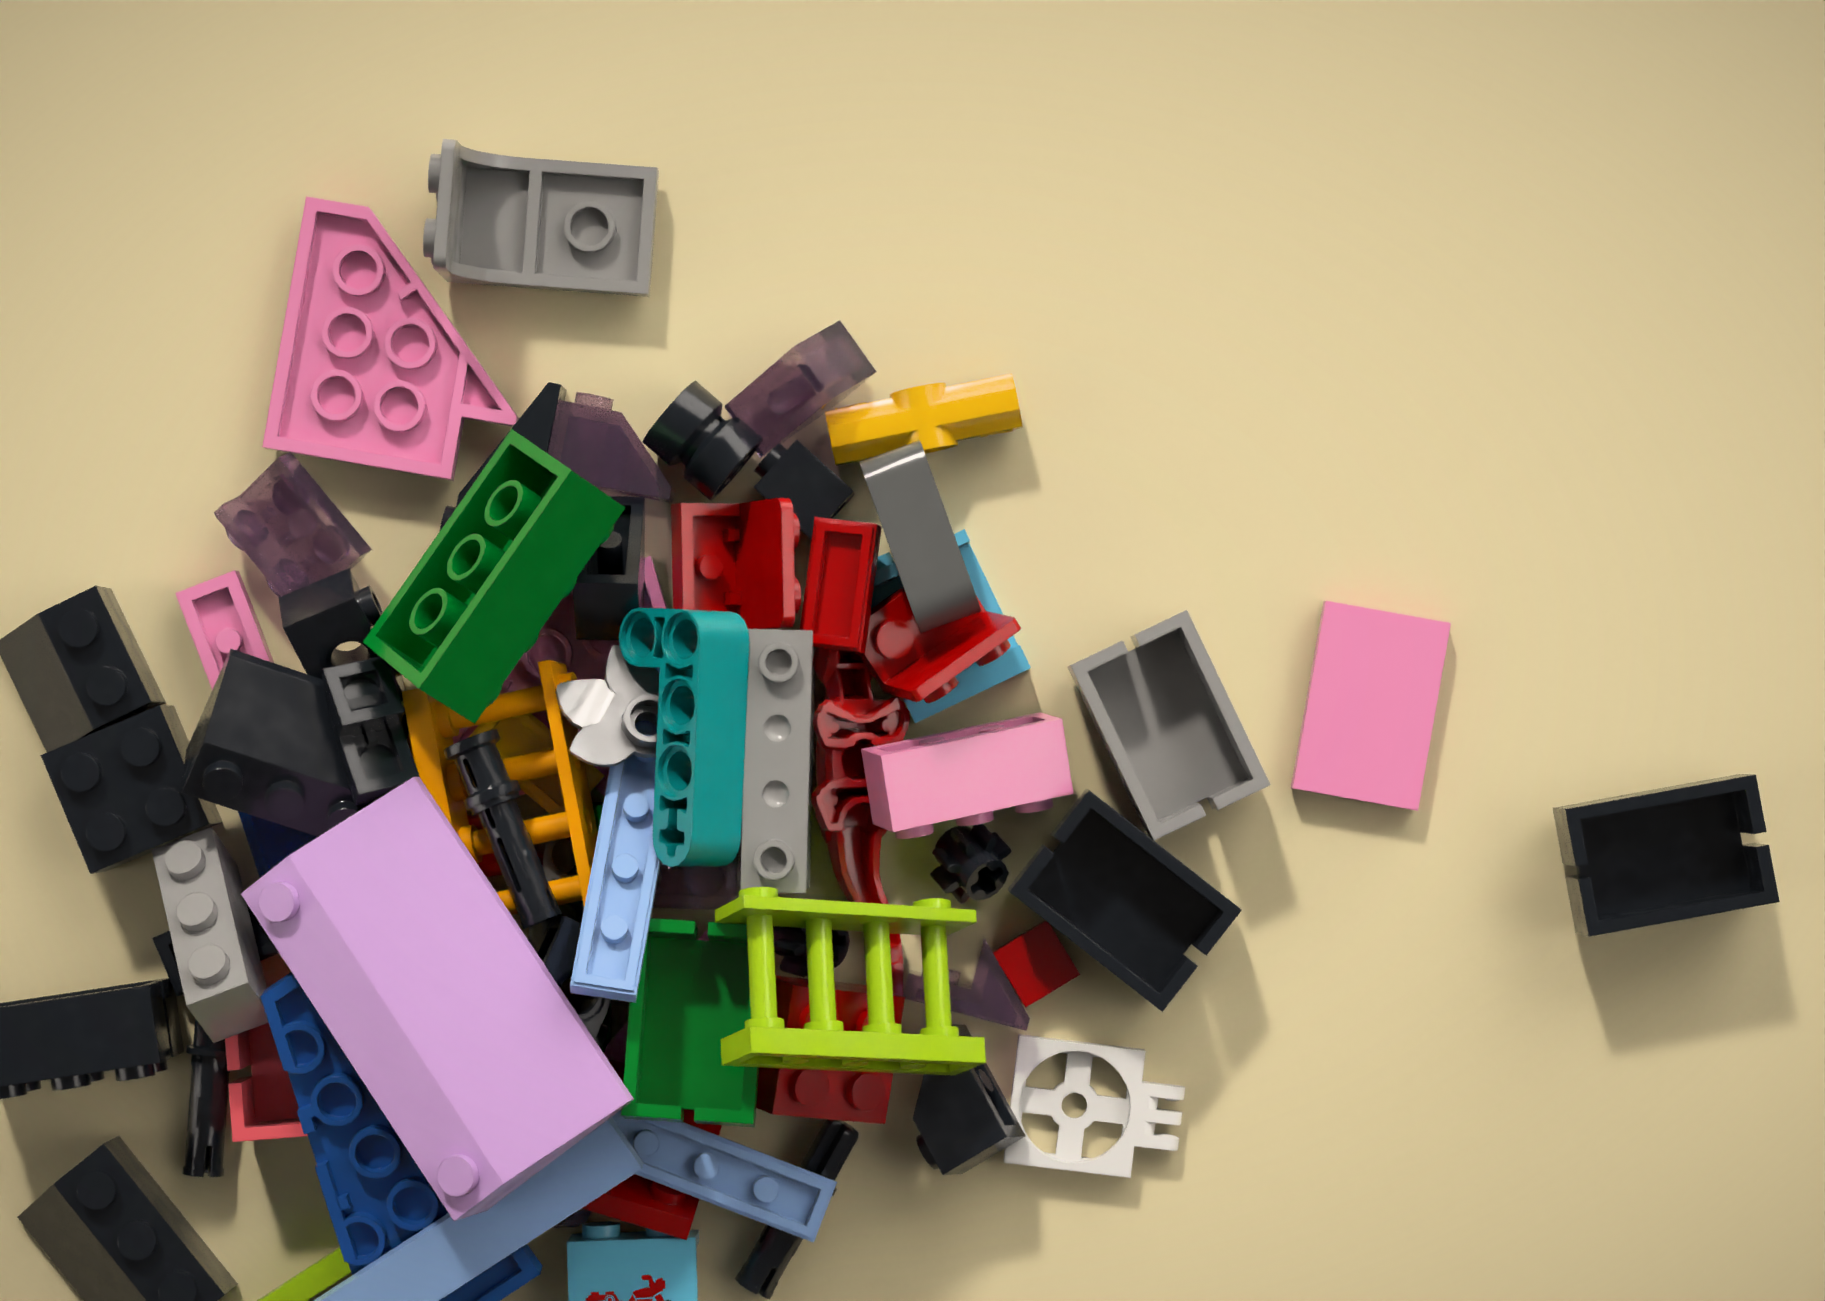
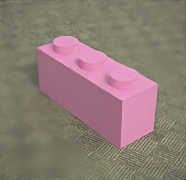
M1040 712L861 749L873 825L895 832L898 839L917 838L932 834L934 832V823L955 819L958 826L987 823L994 820L993 811L1014 806L1016 813L1044 811L1053 807L1052 798L1073 794L1062 718Z

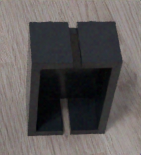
M1755 774L1730 775L1553 808L1562 863L1577 868V875L1565 877L1575 933L1590 937L1780 902L1769 845L1760 843L1742 844L1740 833L1758 834L1767 832Z
M1085 789L1052 831L1051 835L1060 841L1052 852L1042 844L1008 887V891L1163 1012L1198 967L1183 954L1193 945L1207 956L1242 909L1094 793Z
M169 978L0 1003V1099L26 1095L27 1091L41 1089L42 1080L50 1079L52 1091L91 1085L93 1081L105 1079L104 1071L115 1070L116 1081L156 1075L155 1072L168 1069V1059L184 1053L176 993Z

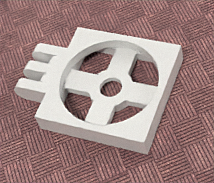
M1018 1034L1010 1108L1026 1136L1005 1148L1003 1161L1010 1164L1131 1178L1134 1146L1178 1151L1179 1137L1166 1133L1155 1134L1154 1132L1155 1123L1181 1125L1182 1112L1159 1109L1157 1106L1158 1098L1170 1101L1184 1100L1185 1087L1142 1081L1146 1053L1144 1049ZM1059 1053L1067 1054L1064 1081L1053 1090L1026 1086V1079L1041 1062ZM1093 1057L1103 1058L1119 1072L1127 1087L1126 1098L1097 1095L1092 1086H1090ZM1071 1093L1082 1095L1087 1103L1086 1111L1077 1118L1068 1117L1062 1110L1063 1099ZM1022 1112L1049 1115L1059 1125L1056 1153L1041 1151L1029 1139L1021 1123ZM1094 1121L1122 1124L1121 1137L1109 1150L1095 1158L1081 1157L1085 1128L1089 1127Z

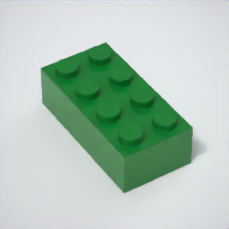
M511 429L366 636L363 643L418 689L475 724L486 707L490 706L497 699L502 689V684L523 654L529 651L536 643L541 628L557 605L573 590L578 575L596 549L610 537L615 522L625 507Z

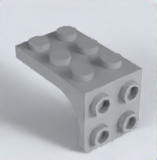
M443 139L441 154H431L429 161L428 190L429 193H436L437 214L436 219L427 218L425 221L423 235L424 257L431 258L434 269L447 282L650 297L659 170L657 167L535 159L491 154L466 148L457 140Z

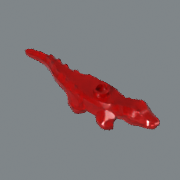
M816 648L813 666L817 677L824 685L826 695L824 702L819 704L813 716V726L817 738V787L811 794V803L823 839L828 846L833 872L849 902L889 904L882 888L879 873L881 839L888 830L873 825L861 749L903 741L910 722V712L906 708L905 703L897 697H891L888 700L873 698L870 684L873 675L859 653ZM890 933L893 993L902 996L904 976L902 943L900 934Z

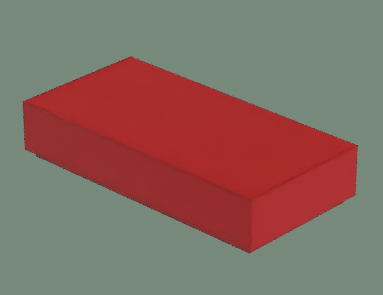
M821 517L814 518L800 630H813V648L865 654L882 526L874 523Z

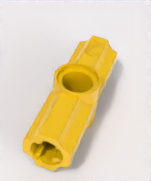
M1012 374L946 387V383L921 385L889 394V399L869 403L863 402L825 411L836 466L863 461L919 440L925 454L956 447L958 446L957 441L976 437H988V435L1013 432L1015 429L1023 428Z

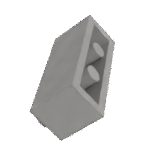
M207 828L151 849L188 1009L213 1043L269 1023L260 997L264 990L267 989L247 903L241 895L244 890L239 869L213 828Z

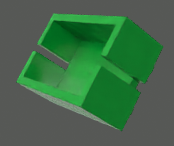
M651 918L636 1003H629L623 1083L634 1100L621 1109V1116L625 1119L684 1123V1110H694V1121L696 1124L755 1127L759 1067L722 1066L721 1039L745 1029L744 1022L751 1019L747 924L708 922L707 935L709 941L697 940L698 927L695 921Z

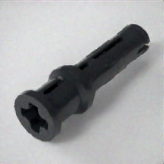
M492 729L457 742L445 748L443 752L446 760L455 762L468 795L463 801L466 810L471 811L472 816L479 815L507 888L515 903L522 928L526 929L562 914L550 889L544 869L516 802V799L520 798L518 792L521 790L518 780H510L496 745L500 740L497 729Z

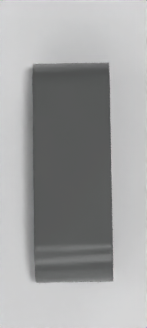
M920 440L859 462L920 633L982 612Z

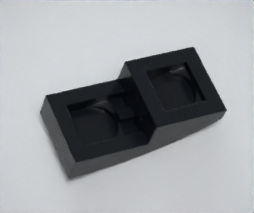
M375 657L323 669L321 676L329 716L354 804L359 805L376 801L412 777H420L401 725L405 711L388 663L381 657Z

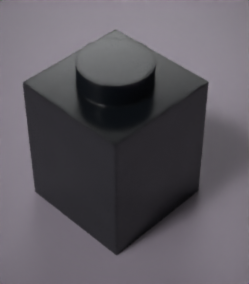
M798 440L788 450L778 443L754 470L761 477L760 481L754 486L755 490L764 499L790 498L793 504V512L799 519L800 531L811 541L814 518L833 519L855 495L854 491Z

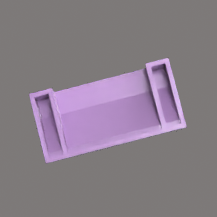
M412 777L296 850L241 893L453 1221L489 1210L634 1100L420 777Z

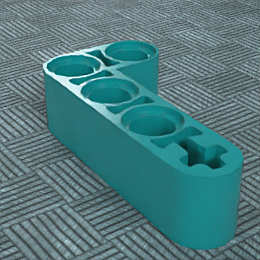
M636 608L632 609L624 617L620 627L619 644L625 660L637 667L660 668L652 836L653 847L657 857L663 864L669 867L726 866L735 859L739 851L742 827L750 641L749 630L744 619L734 612Z

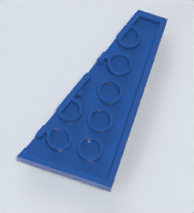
M290 972L265 989L260 997L283 1069L288 1072L299 1107L297 1110L303 1132L308 1135L317 1163L315 1170L344 1261L349 1264L351 1274L353 1275L446 1215L448 1211L293 973ZM526 1244L439 1301H500L540 1275L543 1265Z

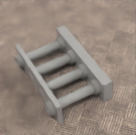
M748 629L750 643L740 890L751 887H772L778 889V893H806L807 888H810L813 716L815 712L816 674L813 666V658L816 648H813V630Z

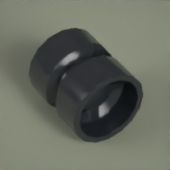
M695 380L662 413L642 442L669 466L682 462L685 465L683 478L712 501L746 465L764 439L738 417L724 420L721 417L723 404Z

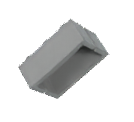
M1187 610L1131 636L1130 638L1135 649L1129 652L1124 642L1120 641L1068 666V670L1148 837L1152 840L1159 839L1205 817L1206 814L1202 805L1197 803L1205 798L1208 799L1212 809L1219 810L1270 786V782Z

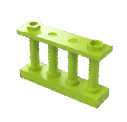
M772 887L742 889L738 892V898L715 909V923L747 924L751 1019L744 1022L745 1029L721 1039L722 1066L956 1075L986 1063L984 1037L959 1036V1028L952 1026L947 936L977 923L976 910L951 908V901L943 898L917 900L912 903V906L778 897V889ZM773 926L806 929L810 1022L804 1024V1029L785 1028L784 1019L777 1017ZM832 930L862 931L864 933L869 1025L863 1026L862 1031H844L843 1022L838 1021L836 1018ZM890 933L921 935L926 1028L921 1029L920 1034L902 1033L901 1024L895 1023Z

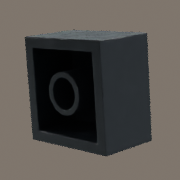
M158 705L41 755L90 874L106 872L151 853V849L222 823L215 803L181 793L185 755L189 740L176 709L172 705Z

